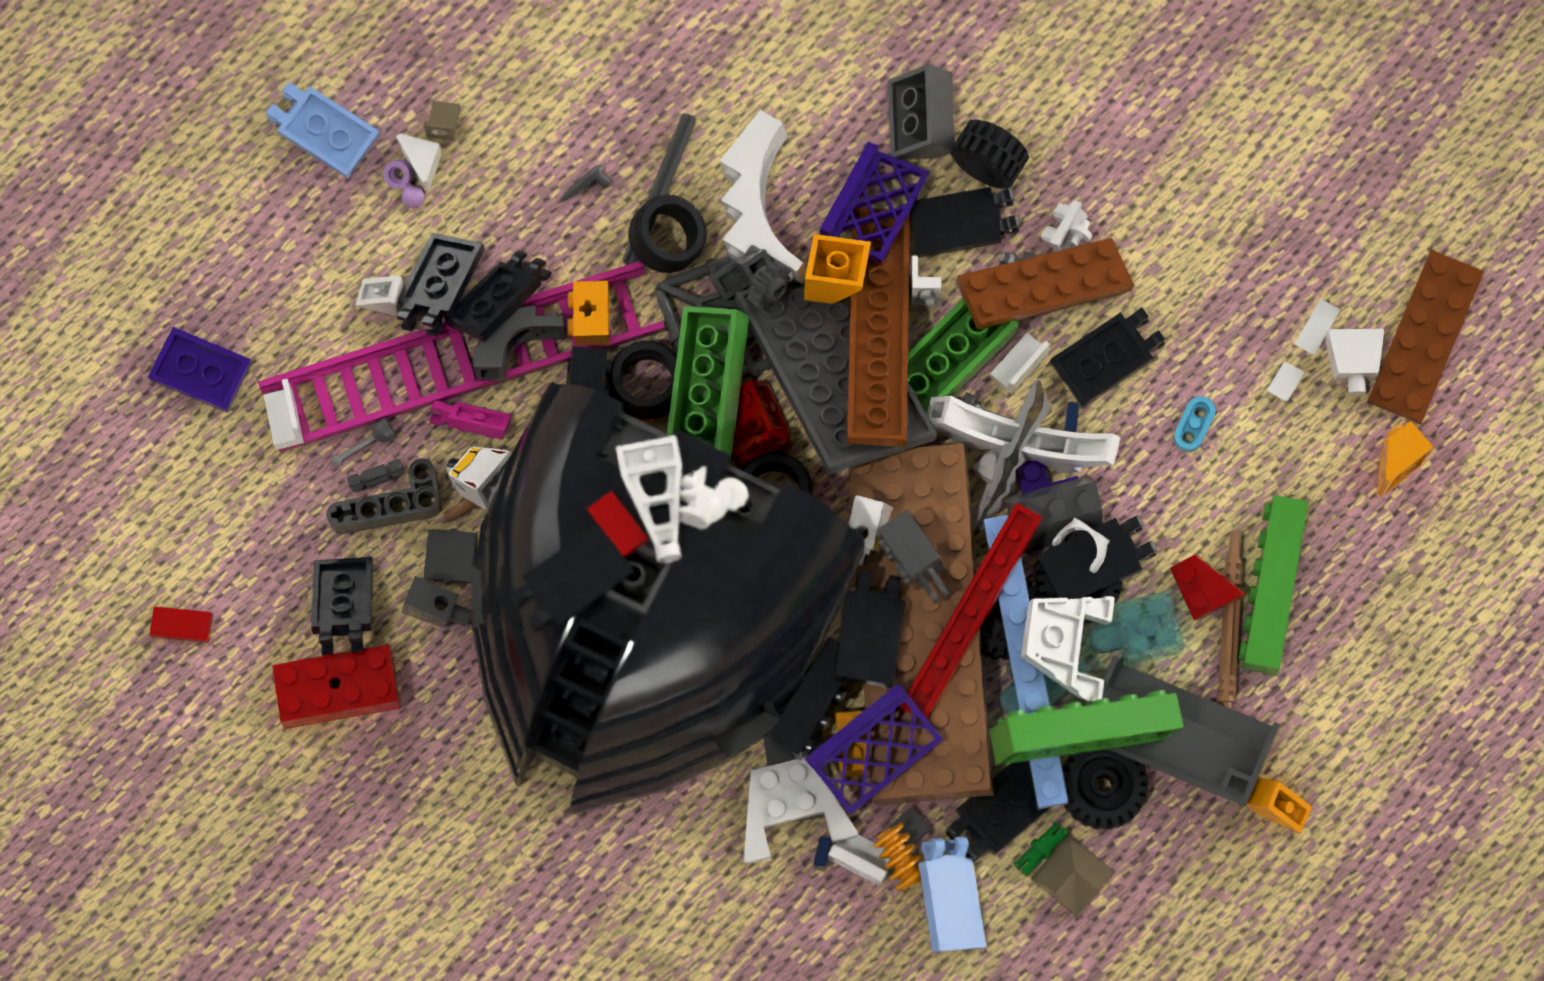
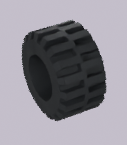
M978 119L968 121L950 152L954 161L968 175L983 184L999 189L1011 188L1029 159L1028 151L1015 136L998 125Z

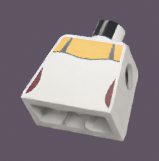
M474 446L461 459L451 458L447 463L446 470L457 493L488 510L498 481L511 453L507 450Z
M856 495L849 525L857 530L861 536L865 530L868 529L869 531L868 537L864 539L865 553L859 565L866 566L870 550L879 552L881 549L877 541L881 536L877 529L889 522L893 507L880 501Z

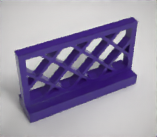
M868 142L821 225L820 235L840 237L843 231L854 228L858 236L854 240L872 241L880 238L883 244L881 251L876 252L870 249L868 258L882 264L930 176V171L878 151V145ZM882 162L892 166L894 172L880 176L877 168ZM912 174L920 177L918 183L906 186L902 177ZM897 178L901 188L887 192L883 182ZM878 184L882 194L868 198L865 192L866 188ZM904 194L907 200L906 205L894 208L890 198ZM885 200L889 210L875 214L871 204ZM866 206L870 216L856 220L853 214L854 210ZM892 216L895 222L894 227L882 230L878 220ZM873 222L877 232L863 236L859 226Z
M898 683L808 755L805 761L814 769L846 811L852 814L939 744L943 738ZM904 701L913 711L912 723L894 722L895 709ZM889 713H891L890 721L882 720ZM916 716L924 725L915 724ZM877 723L890 725L888 742L871 740V731L874 725ZM893 725L911 727L909 744L892 743ZM914 727L928 729L935 739L926 746L913 745ZM868 731L867 740L858 739ZM853 742L867 743L865 761L847 759L848 747ZM870 744L888 746L886 763L868 761ZM891 746L909 748L908 761L903 765L889 764ZM912 749H921L918 753L911 757ZM845 750L844 759L835 758L838 754ZM830 761L843 762L842 779L828 778L821 768ZM847 763L864 765L863 782L845 780ZM868 765L885 767V776L882 782L879 784L866 782ZM889 767L898 768L888 776ZM833 783H841L840 791ZM844 784L862 786L861 798L852 806L843 796ZM866 786L874 787L867 794H865Z

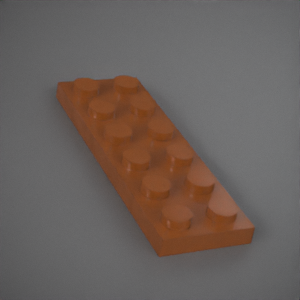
M1112 238L958 275L956 280L977 330L1130 292L1134 287V283Z
M1430 250L1367 403L1418 424L1422 423L1483 276V270Z

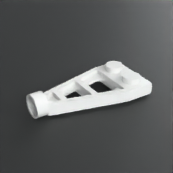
M676 435L616 447L622 480L655 546L657 562L669 563L679 560L681 558L678 532L682 462ZM665 472L667 474L666 492L662 495L647 496L639 482L642 475ZM668 503L670 507V522L656 526L651 518L649 507ZM664 541H670V542H671V543H668V544L661 545Z

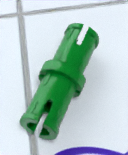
M1056 821L1052 823L1038 840L1034 839L1030 843L1031 847L1013 863L1018 870H1022L1021 873L1027 877L1043 859L1047 860L1051 856L1050 852L1068 836L1067 831L1063 827L1060 829V824Z

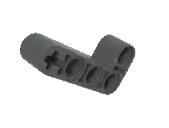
M425 458L416 459L410 464L408 474L411 488L333 503L327 510V519L331 528L339 534H347L435 517L439 514L442 503L433 464ZM419 471H430V475L426 479L419 480L416 478V474ZM426 497L435 499L430 507H422L420 505L421 501ZM403 502L406 504L402 512L395 513L392 511L395 503ZM367 508L377 509V513L373 517L366 518L363 516ZM354 510L356 511V514H357V516H358V520H355V519H354V517H355V516H354V513H353ZM344 513V521L338 522L339 514Z

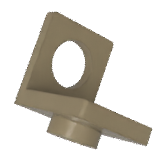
M432 101L429 122H424L427 138L455 141L461 108L460 104Z

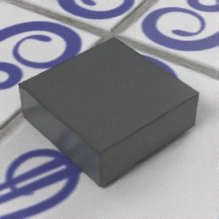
M910 807L889 825V828L901 822L904 824L899 834L909 833L910 837L905 844H916L932 829L913 807Z

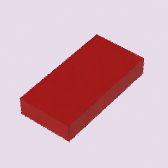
M612 491L587 508V512L599 524L624 558L648 542V537Z
M154 606L149 635L156 638L209 643L213 614L212 612Z

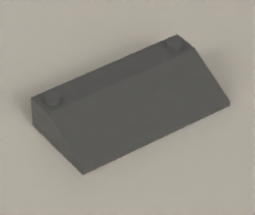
M1113 655L1103 678L1102 698H1109L1110 702L1120 701V697L1130 694H1137L1138 698L1148 697V693L1158 690H1165V694L1176 693L1184 728L1164 741L1108 750L1245 807L1271 750L1280 724L1274 722L1273 726L1246 716L1123 665L1119 662V657Z

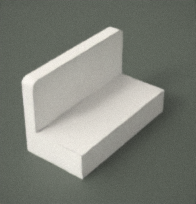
M912 256L911 306H940L941 277H918V256Z
M1026 333L990 373V378L1012 395L1049 354L1050 343L1045 341L1041 344L1030 334Z
M288 378L282 380L284 390L263 395L276 450L304 443L294 393Z
M860 835L856 838L836 842L828 853V860L880 887L890 870H885L884 868L890 859H879L878 857L884 848L874 849L873 845L875 843Z

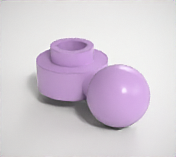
M403 159L389 162L383 171L385 182L394 189H402V201L407 207H419L424 201V193L421 188L411 184L414 177L412 166ZM398 169L403 171V178L399 176Z

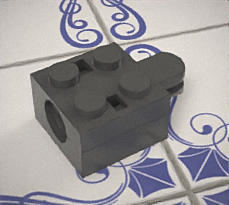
M907 509L877 529L881 536L877 541L890 562L897 561L894 566L907 586L912 583L916 590L923 587L934 604L940 600L928 583L931 580L944 597L950 595L938 577L946 571L944 564Z

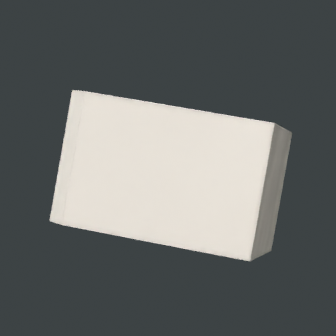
M405 134L397 135L398 145L406 160L412 166L414 174L425 192L430 190L442 154L439 143Z
M396 275L363 279L355 306L396 316L401 308L397 300L404 288L402 277Z

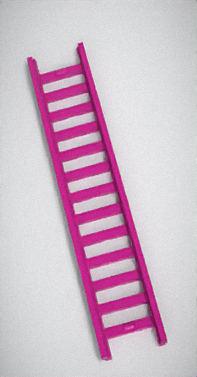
M638 261L575 281H608L609 287H614L629 332L612 337L610 331V345L575 346L574 337L570 336L573 346L605 350L665 331L662 321L642 328L639 327L624 283L625 281L645 275L643 263ZM573 282L533 294L519 308L536 306L538 316L545 315L543 307L559 303L568 329V319H573V309L568 308V292H573ZM445 322L442 323V329L438 337L427 335V328L258 381L262 395L283 390L282 380L288 378L294 393L304 443L279 449L281 453L378 422L384 417L388 419L432 405L434 401H445L505 381H477L461 336L463 332L447 326ZM450 337L465 383L448 389L433 343ZM541 340L547 358L530 363L525 344L522 343L514 349L519 367L507 370L506 381L568 362L571 350L558 354L553 340ZM423 346L437 393L420 397L406 353L407 350ZM394 354L410 400L396 406L392 404L378 360ZM368 363L382 410L368 415L365 414L351 370L353 367ZM337 372L341 373L355 418L339 424L324 380L325 376ZM313 381L327 428L310 432L296 385Z

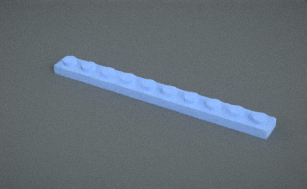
M1009 515L984 519L989 549ZM1020 557L1000 592L998 601L1019 710H1024L1025 714L1035 713V709L1050 705L1044 674L1021 658L1029 596ZM1060 757L1030 760L1038 809L1068 804Z

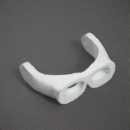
M1074 517L1072 522L1056 535L1052 545L1057 546L1061 544L1071 532L1079 530L1088 531L1094 538L1097 546V555L1089 570L1096 573L1105 559L1107 545L1110 540Z

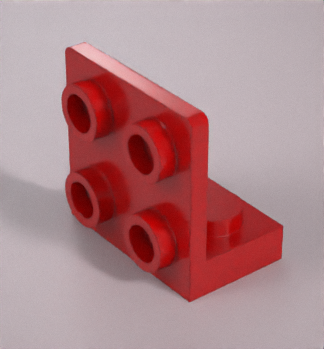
M750 380L740 387L733 449L755 436L774 429L786 428L788 433H791L768 382Z

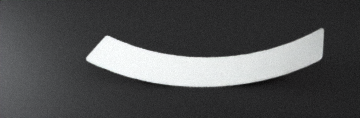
M1320 299L1295 345L1315 355L1340 309ZM1284 361L1267 391L1284 401H1288L1305 372Z

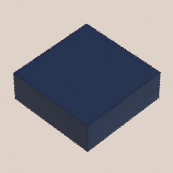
M1068 402L1064 431H1077L1078 403Z
M819 837L813 868L817 871L825 872L831 838Z

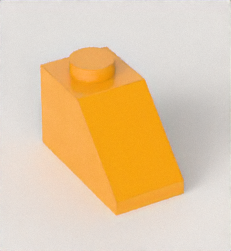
M1258 777L1246 804L1256 814L1300 834L1312 809L1311 805L1281 782Z

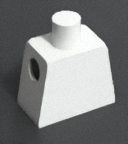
M1384 329L1328 330L1325 343L1334 381H1348V394L1350 396L1365 395V381H1375L1380 368Z

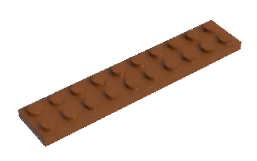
M857 208L853 212L856 220L870 216L867 208ZM873 208L875 214L889 210ZM910 213L883 263L881 264L868 258L863 289L850 296L847 444L906 447ZM892 216L878 220L882 230L894 227L895 225ZM873 222L859 226L863 236L877 232ZM852 228V239L858 238L855 229ZM880 238L869 241L871 242V250L881 251L883 244Z

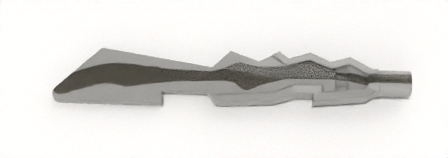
M1040 380L1034 381L1014 422L1020 425L1012 442L1004 444L994 469L993 480L990 485L986 484L979 504V513L972 525L982 531L984 529V519L990 518L991 514L1000 509L1001 499L1009 494L1010 484L1016 481L1015 470L1025 462L1021 451L1051 409Z

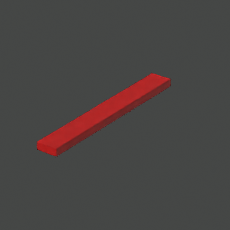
M1018 503L1014 505L907 692L908 696L927 719L1043 519L1041 515ZM905 701L899 706L901 710L912 715L913 711Z

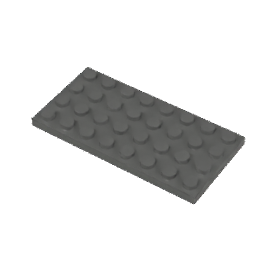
M793 279L792 281H787L786 291L778 301L771 303L769 307L764 306L760 310L746 299L749 295L747 290L736 293L735 301L741 312L749 315L748 325L828 475L936 440L937 432L907 380L906 447L847 444L850 296L834 304L804 300L805 281L801 284Z

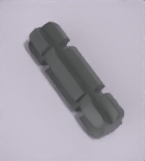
M396 459L388 462L389 465L387 466L381 464L362 471V475L356 473L348 476L347 481L351 491L363 490L365 485L371 487L388 481L391 476L393 478L402 476L404 469L401 461Z

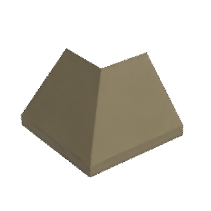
M1068 834L1031 877V880L1077 918L1115 872Z

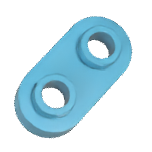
M1200 396L1193 398L1188 403L1173 437L1176 447L1181 451L1193 452L1201 446L1216 412L1215 405L1210 399ZM1203 410L1205 416L1197 417L1195 411ZM1189 434L1193 437V441L1186 442L1183 436Z

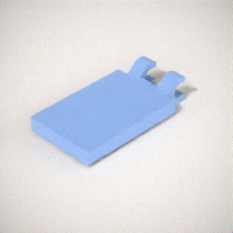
M288 82L282 90L284 93L283 97L294 103L288 113H285L272 104L266 112L268 115L267 119L276 125H280L277 130L279 135L348 179L376 141L380 131L311 86L303 92Z
M956 837L955 840H946L945 842L943 838L931 839V841L922 842L921 848L925 861L918 864L932 952L974 950L987 947L972 858L965 859L968 850L967 838Z

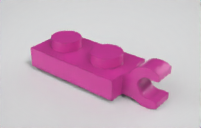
M434 401L431 410L439 412L441 415L432 413L429 420L434 425H442L448 422L447 427L503 440L510 425L511 414L455 402L454 406H451L442 401Z

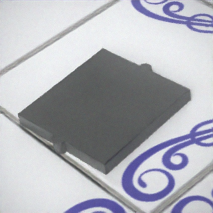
M453 528L450 531L428 530L423 579L445 581L446 584H450V582L472 583V562L475 554L477 534L456 532Z

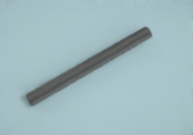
M687 113L681 115L646 202L656 196L667 194L695 126L696 118ZM658 214L650 216L648 223L649 234L652 231ZM631 243L628 244L623 256V263L626 265L639 261L634 252H632Z

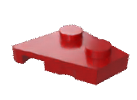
M1193 555L1170 567L1193 620H1199L1246 596L1242 589L1233 585L1223 574L1213 569L1199 555Z

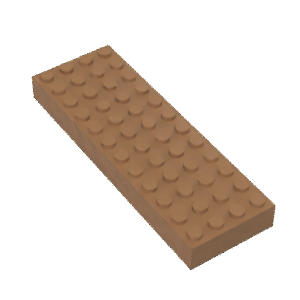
M963 443L910 448L848 468L851 512L856 495L880 501L893 507L890 520L907 509L939 554L946 569L938 577L950 595L944 597L932 580L928 582L940 600L936 604L933 603L923 587L916 590L912 583L907 586L901 578L897 599L906 602L894 686L899 683L906 693L976 573L967 452ZM868 529L863 532V539L868 537ZM882 549L879 552L870 550L866 566L858 565L855 571L856 577L861 569L872 571L869 590L884 592L885 582L888 580L889 575L898 577L900 575L894 566L897 561L890 562ZM980 629L928 718L943 740L871 797L875 805L994 795ZM863 683L865 710L892 688ZM898 706L895 709L894 722L912 723V715L901 710ZM889 713L882 720L890 721L891 713ZM915 718V724L924 725L918 718ZM880 723L874 725L871 731V740L888 742L890 725ZM893 725L892 743L909 744L911 727ZM914 727L913 745L926 746L935 739L928 729ZM870 744L869 761L886 763L888 746ZM891 746L889 764L903 765L908 761L909 748ZM912 749L911 757H913L921 749ZM869 765L870 783L879 784L884 780L885 767ZM889 767L888 776L898 768Z

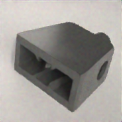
M415 576L401 613L446 628L448 621L465 627L472 610L455 604L458 598L456 593ZM441 604L445 607V610H438L434 605Z

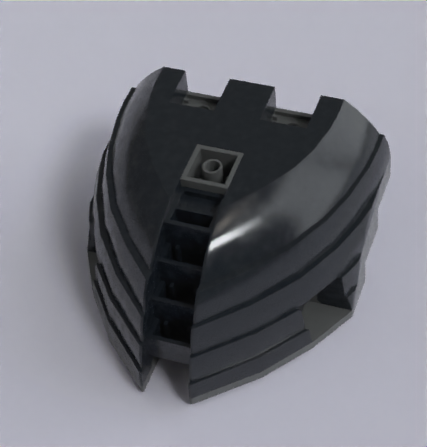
M551 382L547 386L527 427L503 469L488 512L481 523L479 542L472 562V633L484 702L516 786H520L533 759L537 757L577 777L570 804V812L575 815L663 792L731 760L761 740L763 736L770 734L811 667V663L838 613V603L865 553V542L857 530L853 529L846 521L814 496L784 482L781 489H778L731 466L729 454L676 429L672 436L676 435L682 462V478L705 466L706 479L704 485L715 490L719 482L725 478L738 479L747 487L748 500L752 503L753 507L748 513H740L737 509L735 511L728 509L721 519L710 523L707 528L702 530L679 522L678 544L681 558L669 563H658L655 546L622 480L616 447L670 437V435L625 414L622 402L600 391L583 386ZM663 471L642 475L639 479L645 494L649 497L662 495L667 490V474ZM612 491L648 537V542L625 558L634 570V574L561 627L555 621H552L536 633L529 624L528 617L541 610V608L534 599H531L518 610L511 600L510 593L526 585L523 580V576L597 524L587 512V508ZM680 500V508L682 506L688 507L687 503ZM668 503L649 507L651 518L656 526L670 522V507ZM664 541L661 545L668 544V543H671V542H670V541Z

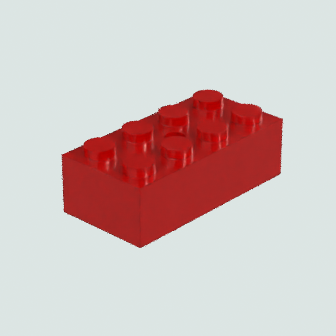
M389 644L365 648L363 653L351 654V651L272 665L280 722L285 729L401 709L393 652ZM341 682L337 689L331 688L334 683Z

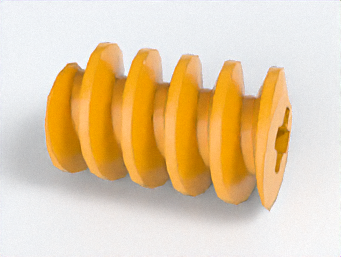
M902 822L875 836L878 837V840L873 845L874 849L884 848L878 856L879 859H890L884 867L885 870H896L890 879L901 880L900 884L896 887L897 891L905 890L921 881L919 865H916L921 859V855L910 854L916 846L914 843L905 844L910 837L909 833L899 834V831L904 827Z

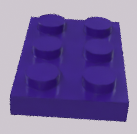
M173 327L148 378L150 381L227 413L252 361L245 356Z

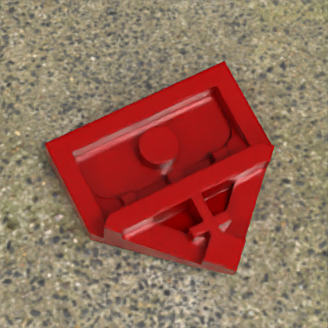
M780 428L755 436L734 448L732 452L734 462L737 468L741 470L750 460L767 453H782L792 447L787 429Z

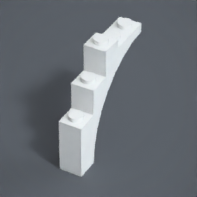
M760 110L720 160L724 170L723 175L730 182L734 183L721 199L726 210L725 215L735 222L734 226L723 238V242L727 248V255L733 260L765 249L772 262L777 259L791 270L788 274L790 277L789 281L794 279L803 284L806 275L804 263L790 253L776 238L769 226L766 215L765 190L768 173L778 150L788 136L782 122Z
M952 396L931 397L927 416L937 432L958 443H963L964 446L971 450L993 449L1001 453L1004 444L1012 442L1020 425L1014 423L1015 420L989 413ZM1024 423L1014 451L1008 458L1016 462L1019 461V448L1033 425ZM1038 426L1021 451L1025 461H1038L1059 473L1081 472L1082 467L1114 465L1120 437L1113 433H1077Z

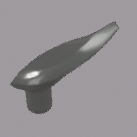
M597 165L565 192L561 200L565 201L581 190L588 188L594 180L606 189L612 180L602 172L604 166Z

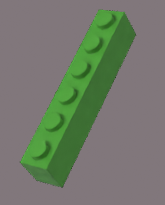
M1274 495L1270 504L1265 503L1262 520L1267 521L1265 531H1260L1257 548H1262L1261 559H1255L1252 574L1257 576L1256 587H1250L1248 603L1253 604L1251 615H1245L1243 631L1248 632L1246 643L1241 642L1238 659L1243 660L1241 669L1275 676L1280 670L1308 501Z

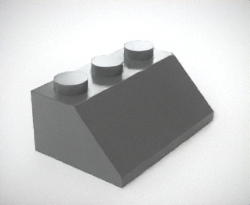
M926 64L889 79L890 156L900 160L936 159L949 154L955 144L952 72Z
M1090 476L1005 498L1009 514L1014 505L1018 503L1041 515L1043 518L1023 554L1050 547L1056 535L1072 522L1074 517L1092 529L1103 524L1102 506L1096 481ZM1079 530L1071 532L1065 537V539H1067L1068 536L1075 535L1076 537L1086 531Z

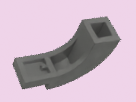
M536 306L518 308L485 342L478 341L473 366L477 381H506L508 359L513 350L524 342L530 340H566L567 329L564 317L556 314L538 316Z

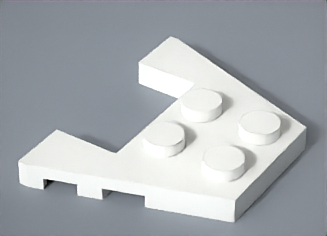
M1111 596L1103 598L1082 597L1080 599L1043 598L1029 601L1021 658L1088 705H1092L1091 702L1094 700L1102 699L1104 680L1078 672V660L1084 618L1103 625L1111 623L1115 598Z
M803 757L800 761L795 759L751 770L744 847L745 865L771 859L764 828L824 814L831 843L858 837L857 830L839 802L814 769L805 761L806 757Z

